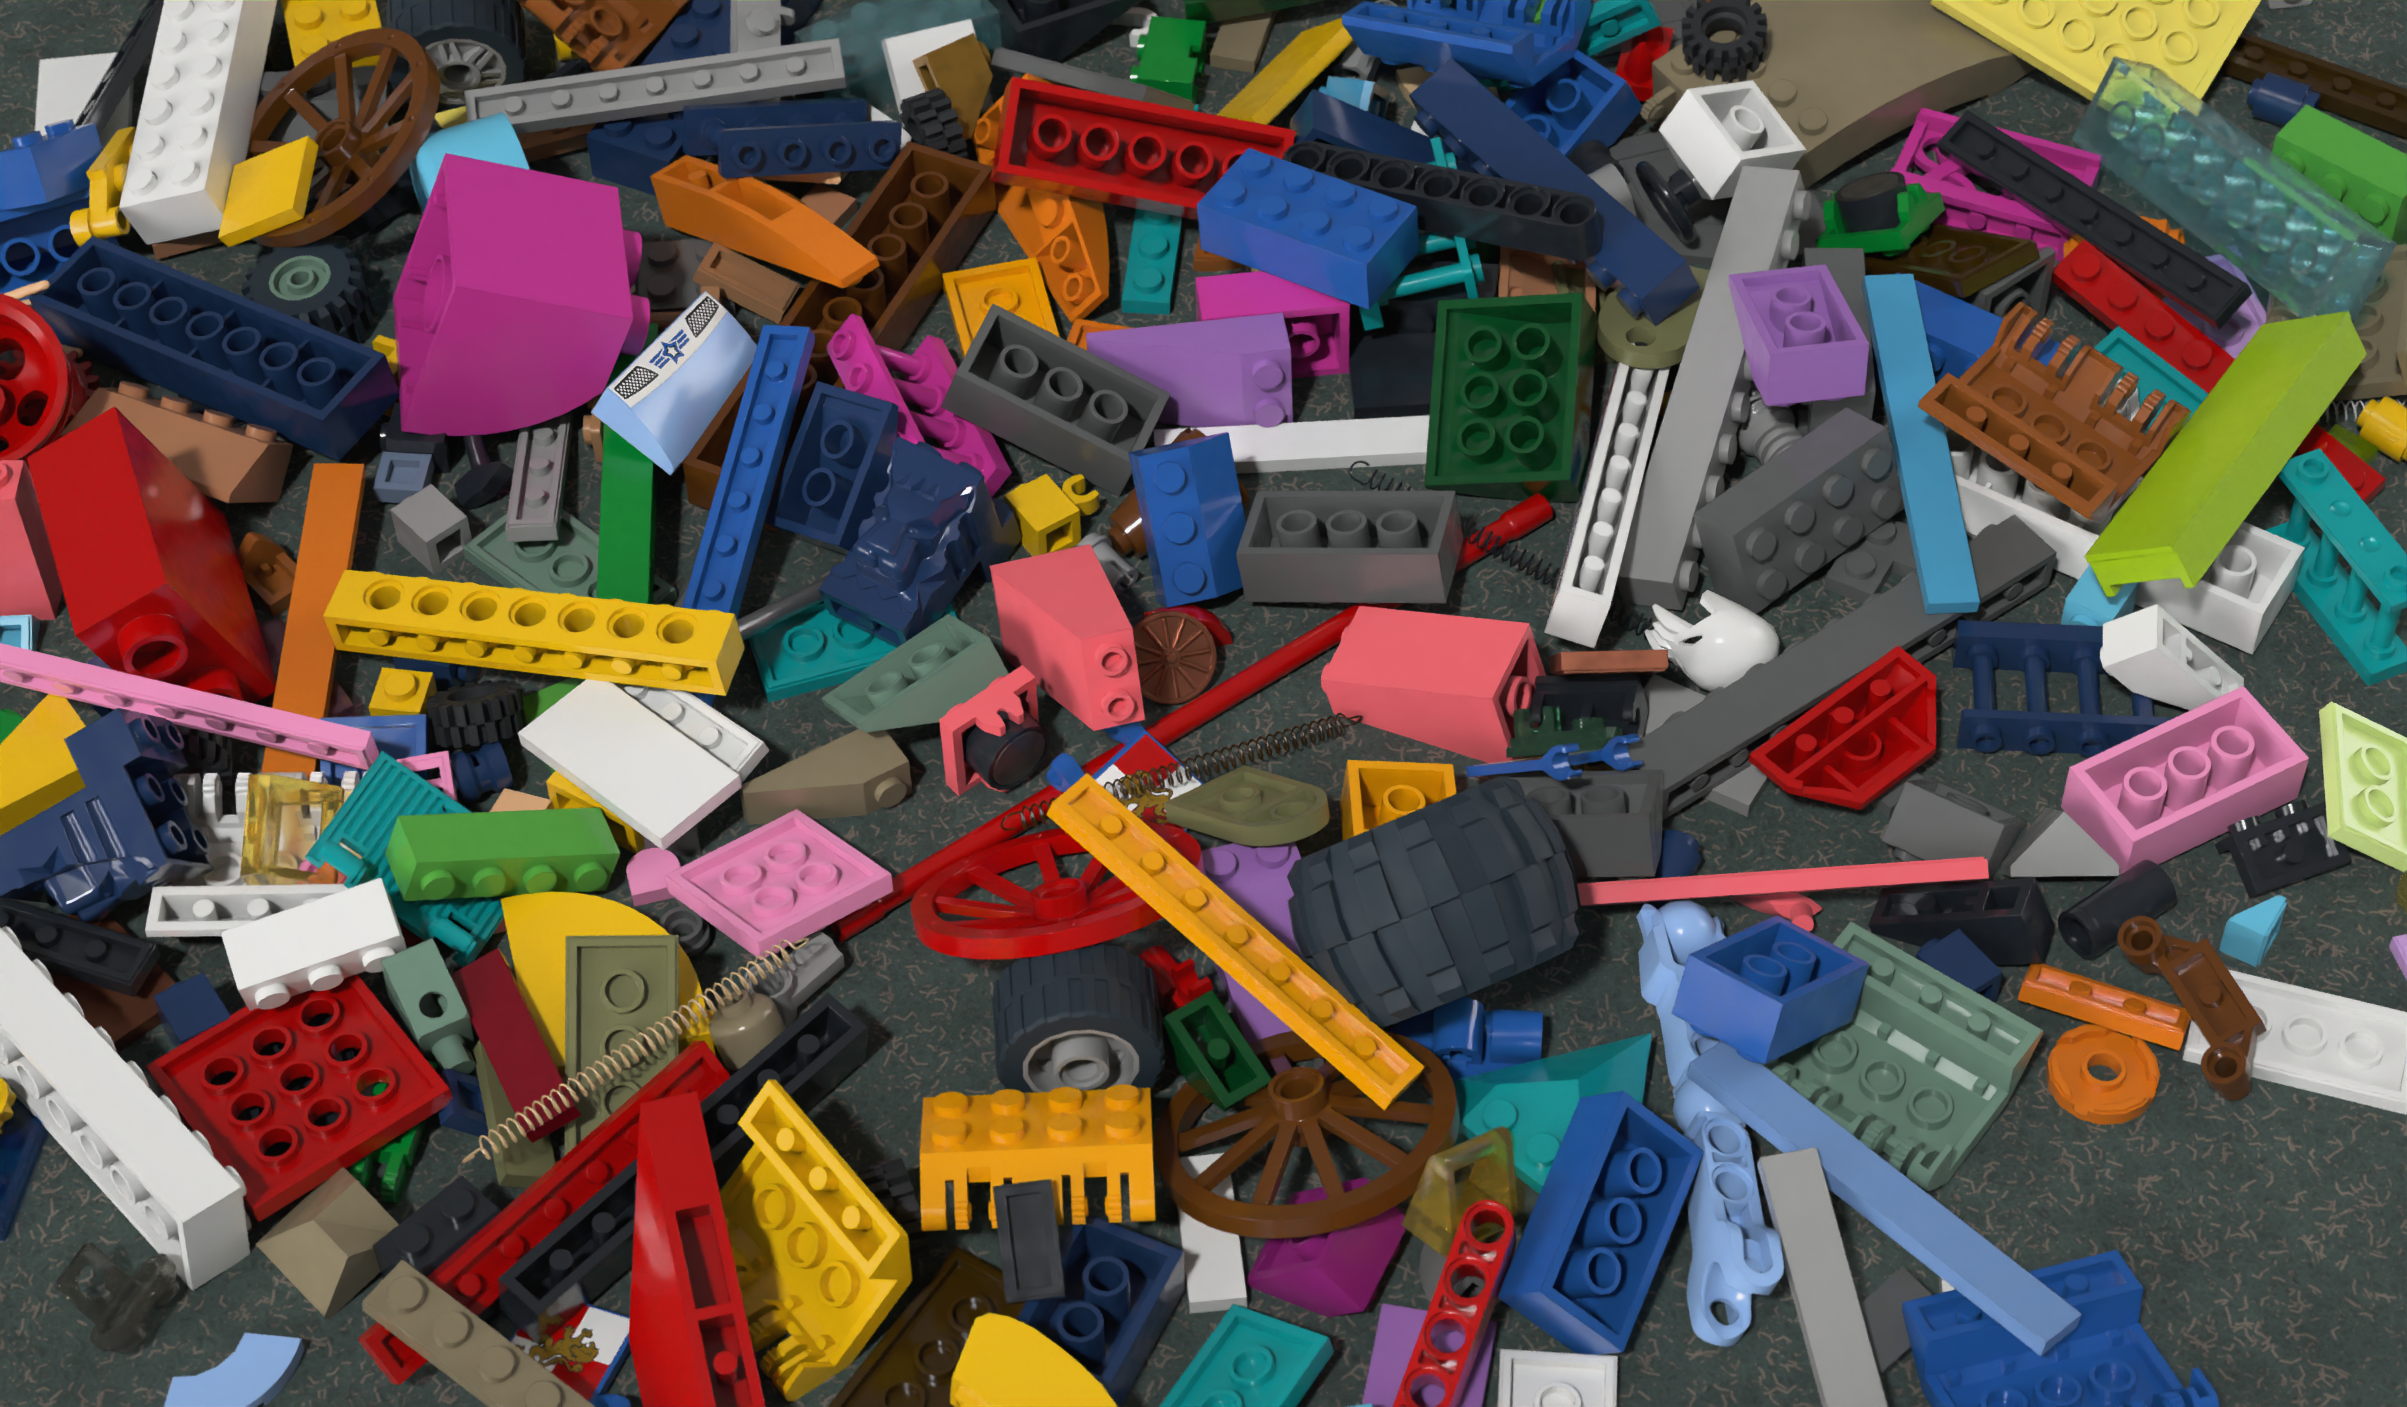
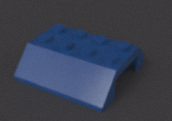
M1407 0V8L1363 1L1342 15V25L1364 55L1380 57L1382 62L1386 64L1401 65L1408 62L1423 65V69L1426 71L1436 72L1452 58L1476 80L1495 78L1506 80L1509 86L1515 88H1528L1534 86L1538 81L1574 56L1590 14L1591 0H1547L1541 12V24L1532 23L1540 0H1457V9L1449 8L1452 0Z
M2117 1250L2028 1271L2082 1314L2077 1327L2042 1356L2038 1355L1956 1289L1902 1302V1314L1922 1393L1931 1407H2220L2215 1390L2200 1368L2192 1369L2190 1386L2183 1387L2140 1325L2139 1317L2143 1287Z

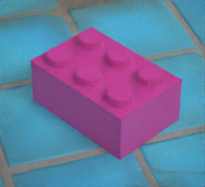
M1263 271L1195 277L1197 321L1283 312L1291 347L1292 378L1349 373V302Z

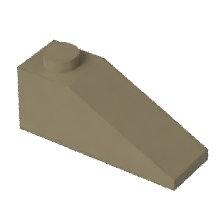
M859 729L742 784V787L739 789L743 818L748 825L770 823L795 809H798L812 820L868 815L882 807H892L898 804L905 796L913 793L909 760L886 730L864 733Z

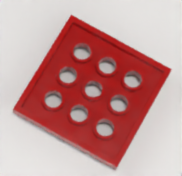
M358 974L344 978L341 984L332 989L324 991L312 989L292 996L288 1002L277 1008H257L250 1011L245 1006L230 1015L229 1019L198 1034L146 1066L152 1081L161 1093L171 1100L191 1132L198 1130L206 1138L213 1151L214 1158L223 1168L229 1165L238 1172L247 1190V1194L243 1196V1202L258 1222L325 1182L342 1167L346 1169L443 1109L453 1098L450 1088ZM326 1013L333 1015L332 1019L322 1026L312 1027L307 1025L310 1019L318 1014ZM279 1042L285 1044L283 1049L274 1055L263 1056L259 1054L261 1049L270 1043ZM346 1048L361 1049L360 1053L351 1060H334L336 1055ZM231 1071L237 1073L233 1080L224 1085L210 1084L212 1079L222 1072ZM304 1076L313 1078L311 1083L304 1089L298 1091L286 1089L288 1084L296 1078ZM383 1082L389 1084L388 1088L377 1096L368 1097L362 1095L365 1088L373 1083ZM252 1106L264 1108L262 1113L252 1120L242 1121L237 1119L239 1114L246 1108ZM326 1112L340 1113L339 1118L328 1126L313 1125L315 1120ZM277 1142L292 1143L290 1148L282 1155L275 1157L264 1155L266 1150Z

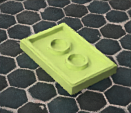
M2330 702L2319 711L2328 837L2407 874V738L2351 710Z

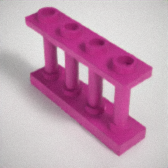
M850 314L840 329L833 335L826 348L846 390L898 405L897 437L899 436L914 444H917V442L925 443L922 435L936 439L940 448H933L943 458L957 465L960 462H966L977 468L984 475L985 484L992 498L1012 472L991 432L941 407L958 370L943 339L927 335L912 355L875 344L862 317ZM888 369L903 373L906 381L893 378ZM905 402L918 405L923 415L909 411Z

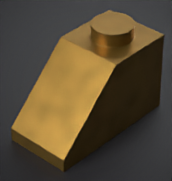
M974 33L912 60L925 91L940 88V90L945 92L946 97H949L952 102V110L955 109L958 115L957 122L962 126L963 133L961 134L965 140L973 135L993 77L989 68L991 67L990 54L983 42L977 41Z

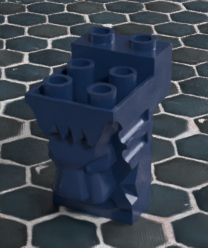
M899 436L892 445V458L886 472L889 478L888 486L882 492H876L873 498L876 506L872 510L873 515L869 519H863L858 529L859 539L853 545V548L848 551L844 561L832 567L829 572L830 574L818 589L830 615L896 648L938 621L970 574L990 583L992 581L990 565L1006 562L1022 539L1015 519V512L1005 502L990 497L985 484V477L977 468L966 462H960L957 465L943 458L929 444L924 442L914 444Z
M117 708L64 739L86 787L0 836V898L50 903L55 900L64 913L78 916L81 921L99 923L122 902L137 900L149 893L153 887L177 886L214 870L207 855L210 852L209 842L201 829L193 825L185 806L188 805V798L184 789L176 779L170 776L188 765L181 751L184 747V741L179 730L166 718Z

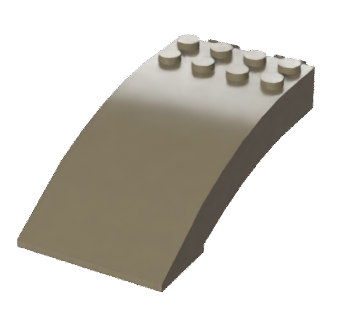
M1751 0V5L1757 2L1762 7V13H1765L1767 17L1768 50H1766L1764 62L1759 61V68L1754 73L1746 68V77L1738 80L1736 73L1730 74V82H1722V74H1716L1714 81L1706 79V70L1698 76L1693 72L1692 65L1687 66L1681 43L1652 63L1653 97H1650L1643 104L1640 114L1651 124L1670 114L1687 89L1753 80L1806 148L1805 153L1792 169L1800 170L1804 189H1806L1863 151L1913 125L1921 108L1942 112L1982 96L1989 99L2036 67L1931 5V0ZM1723 30L1712 33L1707 38L1718 43H1729L1738 40L1742 35L1734 31Z

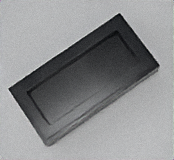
M1051 1179L993 1186L1006 1304L1013 1305L1065 1298Z

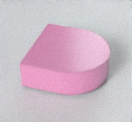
M649 848L638 852L630 859L626 873L634 907L675 898L668 893L665 877L666 874L680 868L679 860L672 852L666 849L663 851L660 848Z

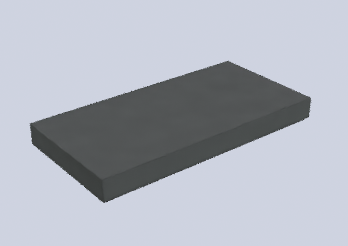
M1000 47L995 49L991 65L1022 75L1029 73L1065 87L1191 111L1195 107L1191 100L1146 85Z

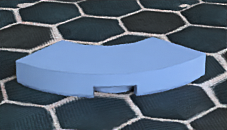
M244 1333L235 1352L217 1367L194 1376L173 1377L164 1407H257L261 1403L267 1405L286 1386L298 1367L305 1350L302 1339Z

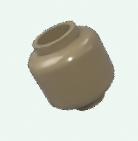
M741 990L742 994L739 996L732 992L733 1002L729 1001L726 996L723 997L725 1006L722 1007L718 1003L719 1009L711 1016L708 1029L728 1069L737 1072L786 1029L774 1001L767 995L761 993L749 994L748 991Z

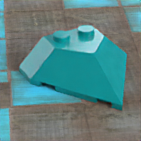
M1652 1033L1457 1079L1454 1082V1087L1460 1108V1126L1454 1148L1463 1154L1474 1143L1540 1194L1580 1098L1625 1091L1643 1105Z

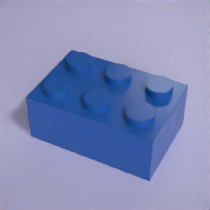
M1776 915L1689 954L1671 1014L1690 1023V1027L1696 1033L1706 1037L1717 1038L1734 1047L1742 1058L1751 1062L1767 1064L1851 1022L1870 963Z

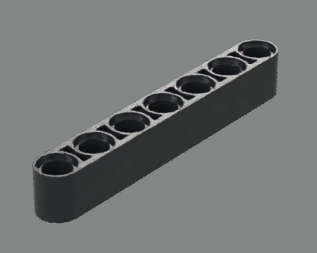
M1302 141L1293 144L1284 152L1282 158L1288 162L1417 206L1418 229L1569 260L1588 259L1597 254L1601 249L1602 237L1596 205L1589 196L1314 141Z

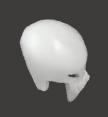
M1706 590L1700 599V604L1711 615L1696 625L1686 622L1657 604L1652 605L1653 612L1658 621L1652 623L1655 629L1645 630L1649 644L1653 650L1668 649V658L1701 689L1713 691L1718 687L1725 688L1742 678L1754 665L1758 663L1765 664L1778 656L1780 642L1771 624L1749 609L1712 591ZM1702 636V639L1695 644L1684 643L1689 638Z

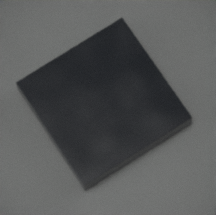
M1436 332L1349 337V379L1354 419L1430 415Z

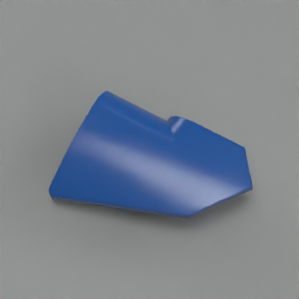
M1461 997L1434 1008V1012H1423L1400 1021L1389 1032L1407 1037L1429 1049L1445 1065L1454 1083L1460 1078L1541 1059L1543 1011L1506 1009L1485 1011L1483 1004L1479 1001Z

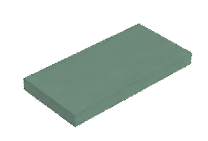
M563 509L558 540L507 542L505 530L506 513L462 547L464 557L506 588H523L530 591L557 594L570 593L576 596L596 598L599 534ZM655 574L654 605H670L677 599L676 589Z

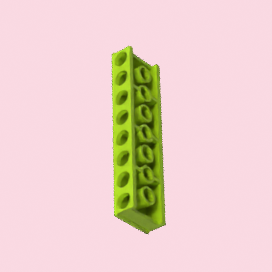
M2349 311L2261 325L2084 555L2086 561L2090 563L2106 597L2116 596L2122 586L2128 583L2180 578L2185 589L2194 588L2367 355L2350 319Z

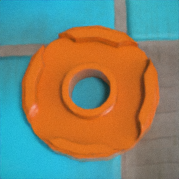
M2084 1024L2066 1031L2051 1050L2045 1070L2048 1089L2060 1107L2078 1119L2099 1125L2122 1124L2141 1116L2153 1103L2160 1078L2157 1058L2145 1041L2134 1036L2130 1038L2126 1034L2096 1024ZM2094 1065H2104L2113 1069L2118 1077L2111 1081H2101L2094 1078L2088 1069Z

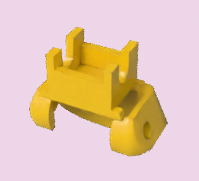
M988 1313L975 1319L951 1379L950 1403L954 1407H1117L1103 1385L1060 1346L1033 1327L1004 1315Z

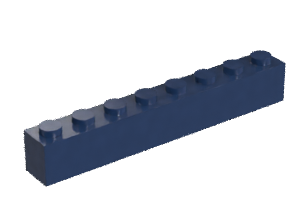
M1452 58L1409 95L1418 111L1414 116V120L1421 130L1430 138L1436 135L1442 138L1441 143L1448 153L1453 152L1458 163H1461L1464 159L1471 164L1469 167L1472 173L1589 196L1595 202L1602 237L1601 249L1597 254L1588 259L1569 261L1574 265L1579 261L1587 266L1586 272L1595 284L1603 291L1611 287L1618 293L1616 294L1617 300L1634 318L1641 314L1654 326H1657L1700 288L1687 260Z

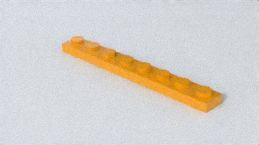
M1088 773L1052 802L1046 814L1384 1111L1418 1078L1424 1069V1066L1374 1022L1369 1021L1367 1016L1357 1007L1349 1004L1334 987Z

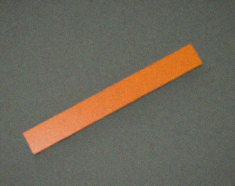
M314 463L272 706L274 709L320 720L321 718H328L338 650L335 648L323 615L344 570H351L366 481L364 464ZM266 746L261 773L305 772L309 797L310 774L312 772H319L320 759Z

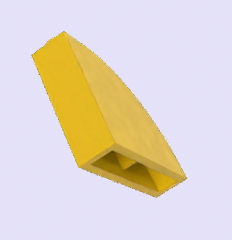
M538 892L501 898L517 983L565 1080L566 936L670 934L652 919L635 909L594 895L574 892ZM679 945L680 1008L681 1005L688 1006V1001L691 999L696 1001L697 995L702 994V990L694 967ZM700 996L698 998L699 1003L706 1010L704 998ZM691 1002L690 1008L698 1016L699 1024L695 1023L687 1008L683 1007L681 1009L682 1014L689 1021L691 1029L686 1028L679 1015V1026L682 1029V1035L679 1034V1054L694 1041H705L715 1054L714 1042L708 1029L711 1016L715 1012H712L711 1009L706 1010L708 1018H705L700 1013L697 1004Z

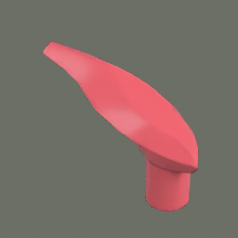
M1799 893L1729 897L1758 912L1788 918L1793 924L1808 932L1814 926L1813 916L1823 909L1812 899Z

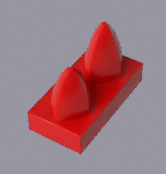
M1660 25L1623 42L1616 75L1627 81L1639 101L1646 102L1650 97H1653L1652 63L1671 51L1674 28L1662 27Z

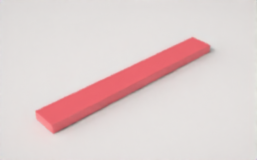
M1984 857L1579 883L1577 885L1581 907L1686 899L1698 900L1982 881L1989 878L1988 859H1984Z

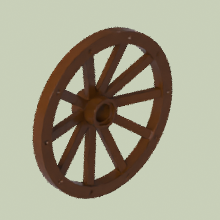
M392 28L367 29L344 36L319 49L294 67L257 106L246 160L291 143L267 141L282 117L293 107L318 132L314 142L319 147L307 202L323 188L324 190L313 212L304 215V219L255 237L252 240L268 247L288 248L305 245L331 235L371 208L406 171L430 131L440 95V77L436 63L429 52L412 36ZM380 55L356 116L352 62ZM397 56L408 60L411 71L376 112ZM335 71L339 118L327 122L302 96L319 81ZM411 95L405 119L381 130ZM390 144L388 149L380 158L379 149ZM345 183L350 185L355 184L352 188H350L347 192H345L342 196L338 198Z
M1293 1030L1249 1043V1046L1265 1070L1272 1069L1275 1077L1270 1081L1268 1089H1263L1237 1104L1253 1108L1189 1130L1197 1117L1212 1102L1186 1083L1167 1105L1158 1123L1154 1143L1155 1157L1162 1183L1172 1201L1187 1215L1206 1226L1235 1235L1256 1238H1294L1322 1234L1358 1224L1391 1209L1413 1195L1438 1172L1447 1160L1456 1142L1460 1126V1108L1453 1079L1445 1065L1429 1049L1407 1037L1383 1030L1424 1066L1417 1080L1430 1093L1434 1105L1394 1101L1384 1111L1370 1098L1353 1097L1364 1094V1092L1349 1079L1334 1082L1342 1073L1328 1061L1318 1070L1310 1067L1292 1068L1290 1065L1292 1062L1323 1058L1322 1055ZM1343 1115L1429 1124L1416 1147L1409 1154H1406ZM1253 1128L1195 1179L1183 1167L1181 1163L1182 1152ZM1334 1133L1388 1166L1391 1170L1375 1180L1345 1193L1325 1139ZM1276 1135L1251 1204L1231 1200L1211 1192V1190ZM1308 1147L1327 1198L1301 1204L1273 1205L1293 1148Z

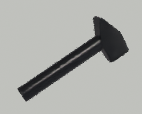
M483 435L463 436L471 470L454 484L459 504L469 511L494 498L514 471L513 468L501 461L490 463Z

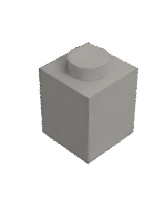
M432 484L416 494L405 498L400 504L390 509L398 542L433 575L464 555L462 547L472 540L467 516Z

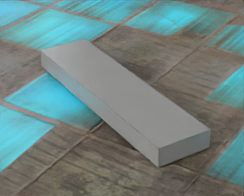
M573 410L547 421L520 428L505 526L507 542L558 540L573 429Z

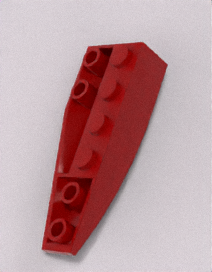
M694 1091L640 1103L629 1342L642 1406L765 1407L698 1093Z

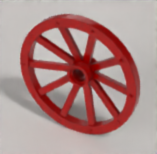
M1144 822L1205 875L1201 848L1194 837L1174 827ZM1062 828L1046 830L1008 840L960 859L927 880L913 896L910 906L916 936L928 948L955 957L994 960L1049 955L1091 946L1138 930L1163 918V916L1116 875L1097 887L1108 868L1095 857L1092 858L1080 879H1060L1054 857L1087 852L1083 846ZM1037 861L1044 883L1034 888L1032 892H1029L997 874ZM976 884L1016 906L954 897ZM941 912L987 919L947 922L938 917Z

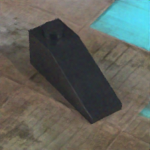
M2034 877L1882 888L1869 922V928L1874 934L1920 947L1931 939L1939 938L1941 940L1957 929H1960L1996 966L2042 963L2055 926Z

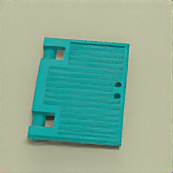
M382 751L305 858L319 869L326 862L348 878L343 885L348 889L382 878L392 900L399 924L424 941L436 937L456 951L452 960L465 967L474 962L504 918L501 898L510 896L403 901L385 856L397 817L402 815L472 812ZM339 842H341L342 844H344L345 846L359 854L362 857V859L358 858L357 856L349 852L347 849L339 845ZM448 916L456 922H458L459 924H461L462 926H464L465 928H467L468 930H470L471 932H466L458 925L447 919Z

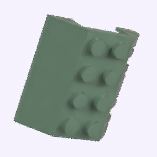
M1850 922L1834 941L1833 945L1870 963L1852 1021L1767 1064H1761L1876 1154L1884 1151L1891 1155L1890 1165L1902 1174L1907 1172L1906 1177L1923 1189L1931 1191L1948 1183L2005 1108L2042 1037L2043 1030L1857 924Z

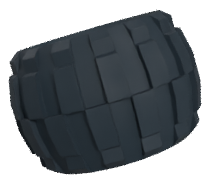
M1499 776L1295 861L1287 875L1294 896L1288 900L1292 931L1303 961L1334 987L1349 1004L1357 1007L1367 1016L1369 1021L1374 1022L1379 1028L1392 1025L1449 1003L1560 955L1575 945L1582 932L1575 912L1581 907L1575 869L1558 828L1536 798H1526L1520 781L1506 776Z

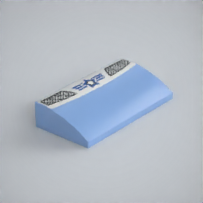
M704 291L605 389L591 413L671 475L683 463L751 366L757 346L739 322L715 298Z

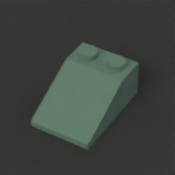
M948 613L821 699L828 709L866 733L937 723L952 707L965 703L985 690L996 678L1006 676L1009 673L988 636Z

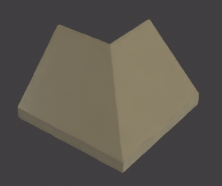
M342 1167L331 1178L318 1185L259 1240L256 1245L328 1320L381 1272L373 1245L399 1224Z

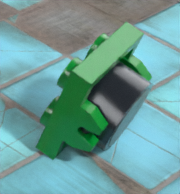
M1898 172L1876 173L1851 181L1842 186L1838 191H1835L1832 194L1833 199L1823 202L1826 229L1815 239L1817 248H1863L1864 254L1881 251L1883 256L1903 253L1910 248V243L1921 233L1927 231L1930 228V224L1945 210L1941 192L1926 193L1920 183L1907 185L1904 175Z

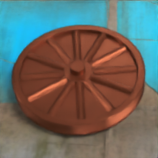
M1160 611L1145 617L1135 625L1133 636L1142 696L1161 704H1179L1193 699L1207 687L1216 668L1217 654L1210 632L1199 620L1178 611Z

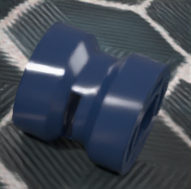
M499 740L493 743H483L479 751L471 754L464 751L450 754L455 787L463 805L479 800L484 792L493 790L501 793L504 788H514L511 771Z

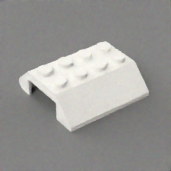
M345 771L341 782L343 804L360 782L357 771ZM305 772L258 773L255 786L252 773H238L235 782L237 815H223L222 782L220 781L219 774L205 773L203 784H201L199 774H174L173 778L180 783L187 795L188 805L185 808L193 825L201 829L209 842L210 852L207 855L214 870L177 886L153 887L145 927L147 937L221 936L223 931L348 889L343 884L299 885L297 880L299 866L306 859L305 856L336 815V813H328V780L326 779L325 772H312L310 774V812L308 811V784ZM254 788L256 789V809H255V792H254ZM339 842V845L347 849L349 852H351L358 858L362 859V857L359 854H357L356 852H354L353 850Z

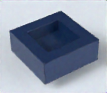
M446 1068L439 1076L450 1088L453 1098H451L446 1107L438 1111L440 1125L480 1137L484 1135L488 1137V1127L478 1078Z

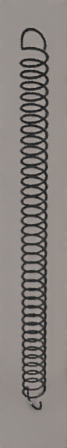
M1360 460L1350 466L1349 474L1354 481L1361 485H1367L1370 482L1369 487L1371 490L1378 487V491H1380V486L1386 476V472L1383 473L1377 485L1372 488V481L1378 468L1374 470L1371 478L1366 483H1363L1353 477L1352 468L1357 463H1364L1367 466L1369 464L1366 461ZM1394 477L1391 478L1388 486L1383 491H1389L1395 479ZM1402 481L1399 483L1395 491H1399L1400 487L1403 484ZM1408 486L1406 491H1410L1411 486ZM1468 517L1465 519L1463 525L1461 526V527H1462V533H1463V529H1464V527H1465V525H1466V523H1467V521H1468V519H1469ZM1474 522L1470 531L1463 537V539L1468 537L1469 544H1472L1477 540V548H1482L1485 545L1486 553H1489L1493 550L1494 558L1502 554V562H1506L1510 559V566L1513 567L1518 564L1519 571H1523L1527 567V576H1530L1535 572V580H1540L1543 577L1544 585H1547L1552 581V590L1556 589V587H1554V581L1560 570V567L1557 568L1554 575L1546 583L1545 579L1548 570L1552 565L1551 563H1549L1548 567L1543 572V574L1539 578H1537V573L1543 561V558L1540 559L1535 569L1531 573H1529V567L1535 556V553L1532 554L1527 564L1522 569H1520L1522 559L1527 550L1524 549L1519 559L1514 564H1512V559L1515 554V551L1518 548V544L1515 546L1512 553L1504 560V554L1507 546L1510 543V540L1506 542L1504 548L1500 551V553L1495 555L1497 545L1502 538L1501 535L1498 537L1493 547L1488 551L1487 546L1493 534V531L1490 532L1485 542L1481 546H1479V540L1485 529V526L1482 527L1480 533L1472 542L1470 541L1477 522ZM1618 599L1615 601L1614 605L1607 613V616L1610 614L1611 622L1619 618V626H1623L1627 623L1628 631H1631L1636 627V636L1642 634L1646 629H1648L1652 621V618H1650L1645 627L1638 633L1640 622L1644 616V613H1642L1637 622L1629 629L1631 619L1635 612V609H1633L1628 618L1621 624V619L1627 607V604H1625L1620 613L1614 619H1612L1614 610L1619 601Z

